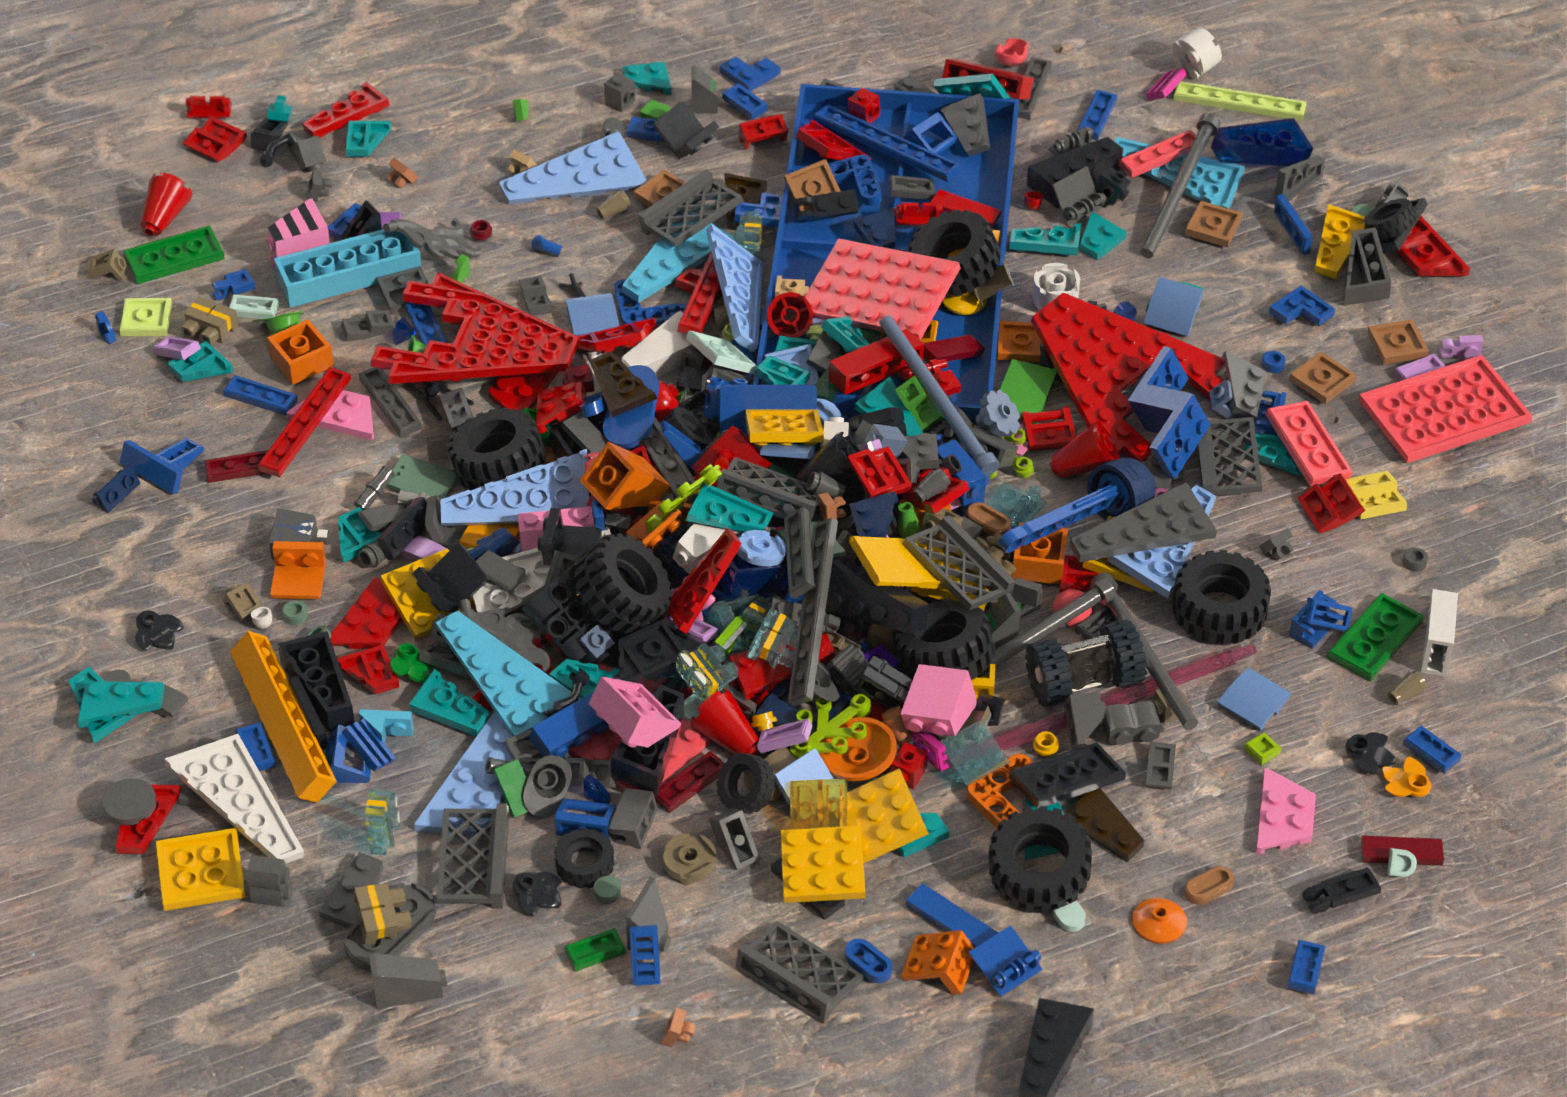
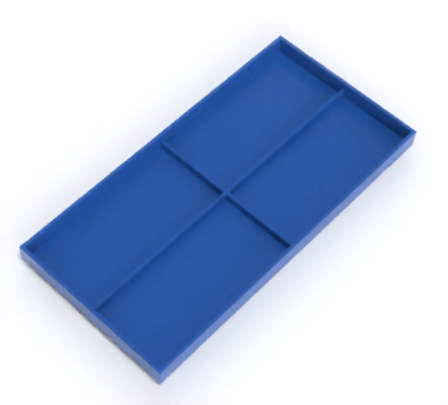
M801 84L787 174L825 160V158L818 155V151L805 147L803 141L796 138L799 128L814 120L813 115L827 104L849 114L848 99L861 88ZM864 88L879 95L880 116L872 124L901 138L912 128L937 112L952 129L940 108L971 97ZM983 97L990 149L970 157L958 139L957 143L941 152L939 155L962 165V171L949 182L943 181L827 128L872 158L871 162L880 186L882 200L875 206L865 205L862 202L856 181L853 179L838 183L837 185L840 191L855 189L859 208L857 214L817 220H796L795 214L799 210L797 206H794V199L785 182L756 366H759L765 360V354L775 352L779 340V335L773 332L767 320L768 307L775 298L777 275L782 276V279L805 280V285L811 287L838 239L866 244L855 230L854 220L889 208H896L897 204H901V202L918 203V208H921L922 203L931 202V200L890 196V184L888 183L890 175L934 179L935 195L941 189L1001 210V216L992 230L1000 231L999 249L1001 251V258L998 267L1003 265L1006 255L1019 99ZM931 132L922 136L931 148L944 141ZM832 158L826 159L827 163L839 161ZM838 170L835 173L840 174L843 173L845 170ZM865 178L861 182H869L872 179ZM872 190L868 191L869 195H873ZM894 214L895 248L893 249L909 252L908 248L910 242H912V237L915 232H919L921 225H898ZM1002 290L988 297L986 306L980 312L971 315L956 314L948 310L941 302L932 319L938 321L936 341L971 334L985 348L983 355L948 361L947 368L941 369L942 372L952 370L961 384V391L952 394L951 402L953 405L958 406L975 426H977L976 416L979 414L980 409L983 408L980 404V399L984 394L991 390L993 391ZM865 328L860 329L864 339L869 344L888 337L884 332ZM804 333L800 337H797L802 339H810L806 336V333ZM756 369L753 385H767L757 375ZM829 371L826 375L822 372H817L821 389L817 390V398L825 399L835 404L839 411L847 413L850 418L862 415L855 409V403L890 377L896 388L901 386L903 382L902 378L900 379L897 374H893L845 395L829 380Z

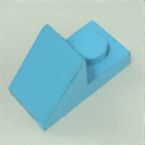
M360 709V720L365 719L384 744L387 735H413L414 727L411 711Z

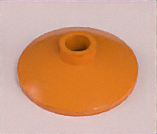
M1151 898L1141 902L1135 908L1132 924L1137 934L1143 939L1152 943L1165 944L1173 942L1182 936L1186 929L1187 919L1182 908L1175 902L1164 898Z

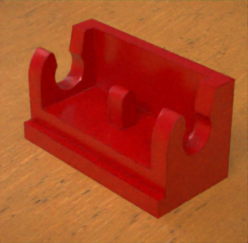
M782 114L740 123L738 139L740 143L744 142L743 149L746 150L749 149L750 143L781 136V141H785L788 128Z

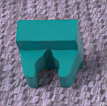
M277 95L275 103H270L267 119L289 122L292 115V106L286 105V96Z

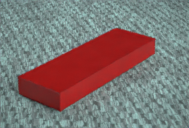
M941 189L938 190L930 202L942 204V212L951 213L952 210H960L961 212L969 210L973 213H978L989 222L991 229L1001 216V210Z

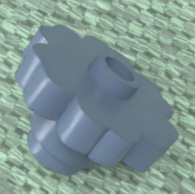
M991 390L983 395L980 399V404L983 408L980 409L979 414L976 416L977 426L997 435L999 438L1015 434L1020 428L1017 421L1020 415L1015 403L1010 402L1008 394L1003 393L1001 390L995 392Z

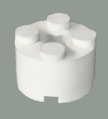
M1197 27L1172 44L1175 67L1177 69L1184 68L1192 79H1197L1221 61L1222 54L1219 45L1215 47L1212 42L1215 39L1212 34L1204 28Z
M1049 263L1042 266L1038 273L1036 271L1034 274L1032 300L1038 311L1063 292L1079 298L1080 276L1075 269L1071 271L1067 269L1068 265L1062 263Z

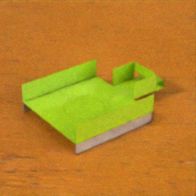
M741 615L736 616L715 641L719 646L714 651V661L711 668L723 662L737 646V637L748 625V615L745 617Z

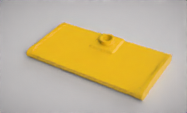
M851 536L849 538L852 549L857 554L875 585L910 586L923 589L946 588L903 544V538ZM915 543L918 547L927 549V545ZM932 547V551L944 554V550ZM931 558L935 564L943 566L942 561ZM948 563L949 568L960 570V566ZM965 568V572L972 574L967 568ZM948 575L952 581L960 583V578ZM965 580V584L977 587V583Z

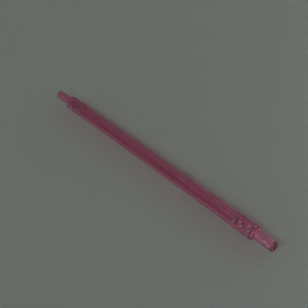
M1253 644L1233 652L1228 650L1168 674L1174 684L1178 686L1236 664V661L1256 654L1257 650ZM1151 679L1102 697L1101 701L1105 702V706L1113 704L1127 705L1154 695V690L1159 688L1155 681ZM1065 712L960 750L957 755L949 757L945 761L948 763L949 768L960 764L965 766L1034 740L1041 732L1053 733L1066 728Z

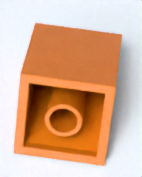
M607 442L579 479L585 488L607 510L648 506L650 500L659 501L671 486L645 458L610 442Z

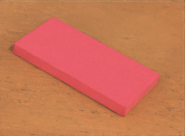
M1308 401L1267 409L1266 417L1310 486H1314L1316 483L1318 485L1327 483L1340 473L1345 479L1351 478L1353 471Z

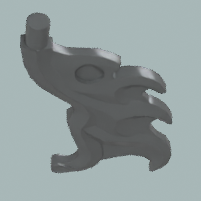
M453 218L451 222L455 228L435 226L431 230L415 222L403 219H392L391 222L383 225L385 232H401L413 245L420 249L424 247L431 256L443 260L445 255L452 259H458L460 255L457 253L468 257H478L482 252L481 247L476 249L467 243L463 235L464 228L457 218Z
M463 599L459 602L460 613L533 665L542 666L543 672L546 673L550 666L549 656L543 649L537 648L532 644L533 639L541 640V636L535 630L521 625L523 622L530 623L531 619L521 613L505 617L506 612L502 609H492L481 613L474 612V610H471L468 599Z

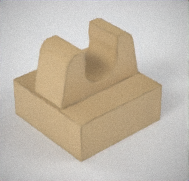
M513 149L509 156L512 159L509 170L513 174L519 168H521L519 173L538 166L531 157Z

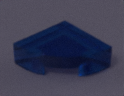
M404 317L397 321L392 332L395 345L409 340L412 335L416 337V331Z
M588 774L583 780L584 797L593 802L609 804L611 798L606 788L596 778Z

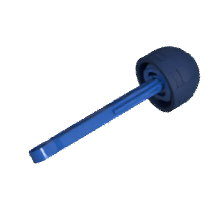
M1120 458L1108 461L1097 466L1090 473L1087 483L1088 495L1035 518L1022 526L1020 525L1009 530L999 539L998 544L1006 553H1010L1019 549L1020 546L1032 543L1095 513L1105 521L1109 515L1116 517L1155 498V479L1147 467L1138 460Z

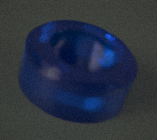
M1125 301L1118 304L1113 313L1133 321L1137 315V309L1132 303Z

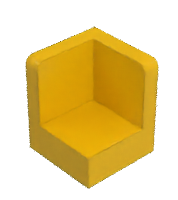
M990 664L989 676L976 677L971 680L976 699H978V695L981 692L994 696L995 664Z

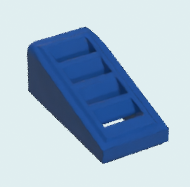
M663 420L660 425L664 436L687 467L692 470V466L703 456L700 446Z
M185 438L155 455L183 470L204 452V447Z
M657 925L629 927L633 985L660 984ZM652 936V940L636 941L637 937ZM653 948L652 951L637 952V949ZM637 960H654V962L637 963Z

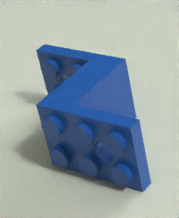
M1163 346L1128 399V402L1144 429L1149 432L1158 433L1149 448L1166 477L1176 479L1211 424L1194 394L1181 391L1189 378L1172 348Z

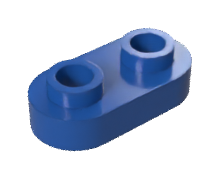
M860 938L853 939L847 943L845 947L846 961L857 971L864 974L868 980L874 983H884L891 978L892 961L871 943Z

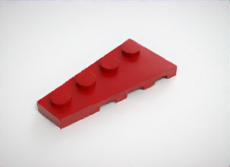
M365 82L361 85L362 89L358 92L351 91L347 94L348 98L340 102L337 100L331 104L330 110H322L303 122V129L311 137L318 135L319 138H322L334 130L344 128V126L349 124V121H360L368 115L378 113L382 109L389 107V99L368 82Z
M728 528L725 529L671 598L667 611L678 629L686 634L742 545L736 534Z

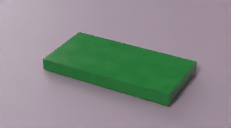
M210 225L123 250L124 257L137 285L225 259L224 252Z
M1381 593L1328 651L1327 658L1371 682L1423 623L1424 615Z

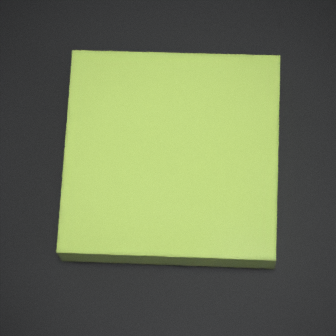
M125 298L120 335L167 336L172 309L171 298Z

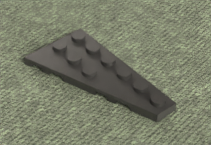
M1186 482L1071 538L1070 547L1078 561L1084 562L1212 539L1216 537L1217 530Z

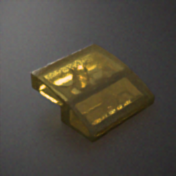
M816 779L790 781V830L847 826V780Z

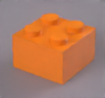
M309 319L267 337L270 358L292 385L319 374L329 367H334L331 345Z
M1062 528L1016 549L1013 560L1016 571L1012 574V578L1017 579L1018 577L1028 581L1061 585L1068 529Z

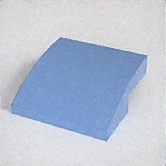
M1159 277L1144 323L1189 336L1204 290Z
M611 293L566 299L569 322H571L574 335L579 336L619 326Z
M769 442L767 445L762 446L760 455L809 460L814 455L815 450H820L821 442H818L816 445H805L803 442H793L792 445H780L778 442Z
M1248 668L1218 700V705L1262 731L1273 714L1277 715L1292 694Z

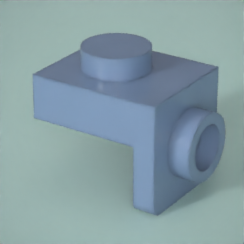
M1225 380L1209 391L1211 407L1218 415L1224 416L1227 419H1235L1238 416L1231 412L1229 402L1233 397L1231 382Z
M596 625L580 639V642L588 650V653L582 659L586 663L592 664L595 660L597 663H601L610 655L608 650L615 642L600 625Z

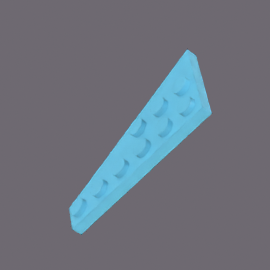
M1116 137L1114 141L1123 147L1122 158L1153 146ZM1187 155L1143 174L1172 187ZM1201 156L1184 194L1198 201L1230 209L1243 177L1245 166Z
M693 211L689 212L688 215H695L697 213ZM699 221L687 222V225H695ZM682 222V223H672L671 227H672V226H683V222ZM711 224L677 247H673L660 238L624 282L622 292L639 303L674 282L688 268L695 269L705 263L711 253L706 229ZM715 226V227L718 228L720 231H722L724 234H726L728 237H730L732 240H734V237H733V236H731L730 234L726 233L725 231H723V230L720 229L719 227ZM670 233V236L676 238L682 233Z
M459 611L436 622V628L512 737L531 730L533 726L549 718L545 716V712L553 708V702L567 698L570 695V690Z

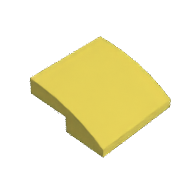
M1388 471L1346 479L1366 510L1359 515L1360 519L1407 510V501L1397 491V481Z

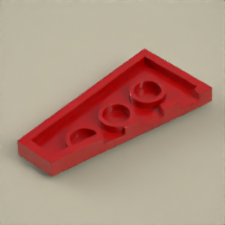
M827 633L822 634L818 658L824 664L835 658V650ZM797 640L771 646L765 660L759 657L762 648L758 649L753 656H749L750 651L730 656V665L745 700L753 698L754 694L761 690L765 692L772 689L774 684L784 679L786 681L791 680Z

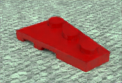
M150 784L156 794V809L149 818L139 820L138 824L120 825L116 842L117 853H145L178 800L182 789L181 785Z

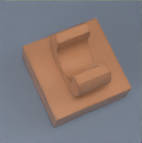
M394 157L388 164L394 170L388 174L387 178L391 182L398 178L395 184L400 188L405 185L406 179L414 183L418 178L414 172Z
M828 492L818 494L819 516L823 521L829 518L837 520V518L846 516L843 508L837 509L839 506L846 504L842 497L832 499Z
M675 1008L667 1020L661 1044L672 1047L677 1039L688 1043L690 1036L694 1035L696 1025L691 1022H684L685 1010Z

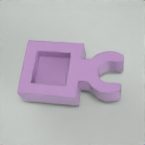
M1482 335L1459 336L1458 341L1443 339V348L1440 349L1441 357L1449 358L1456 355L1457 359H1470L1480 356L1484 343Z

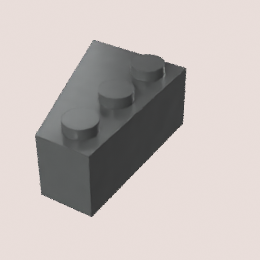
M1376 228L1353 231L1344 306L1389 299L1391 279Z

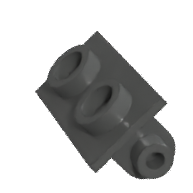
M1402 178L1395 185L1392 182L1383 192L1386 197L1382 196L1375 207L1393 199L1408 198V189L1399 185Z

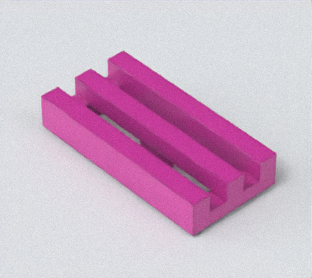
M1180 68L1178 71L1177 69H1174L1172 72L1170 70L1166 71L1146 93L1148 100L1166 98L1185 77L1186 72L1184 68Z
M911 731L914 746L928 751V761L940 771L948 769L949 765L945 761L947 760V755L944 753L946 751L945 746L930 733Z

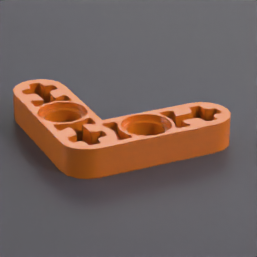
M1024 754L1012 755L973 779L968 785V800L997 829L998 824L1003 819L1009 821V814L1015 811L1020 813L1001 794L1015 786L1009 779V772L1011 770L1032 764L1030 758ZM995 776H1003L1006 778V781L997 783L993 778ZM992 805H1000L1003 808V810L1000 812H993L989 809V807Z

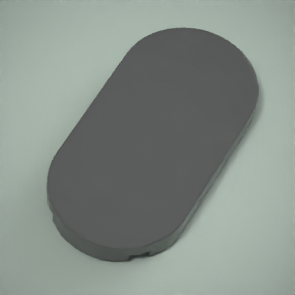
M411 883V885L398 884L391 888H403L406 899L405 906L394 908L395 913L409 911L412 919L411 928L399 931L397 939H391L390 937L376 939L375 944L365 946L360 922L357 919L349 927L344 943L345 952L350 961L360 968L371 970L369 954L399 956L430 927L435 919L436 902L433 894L427 888L415 883Z

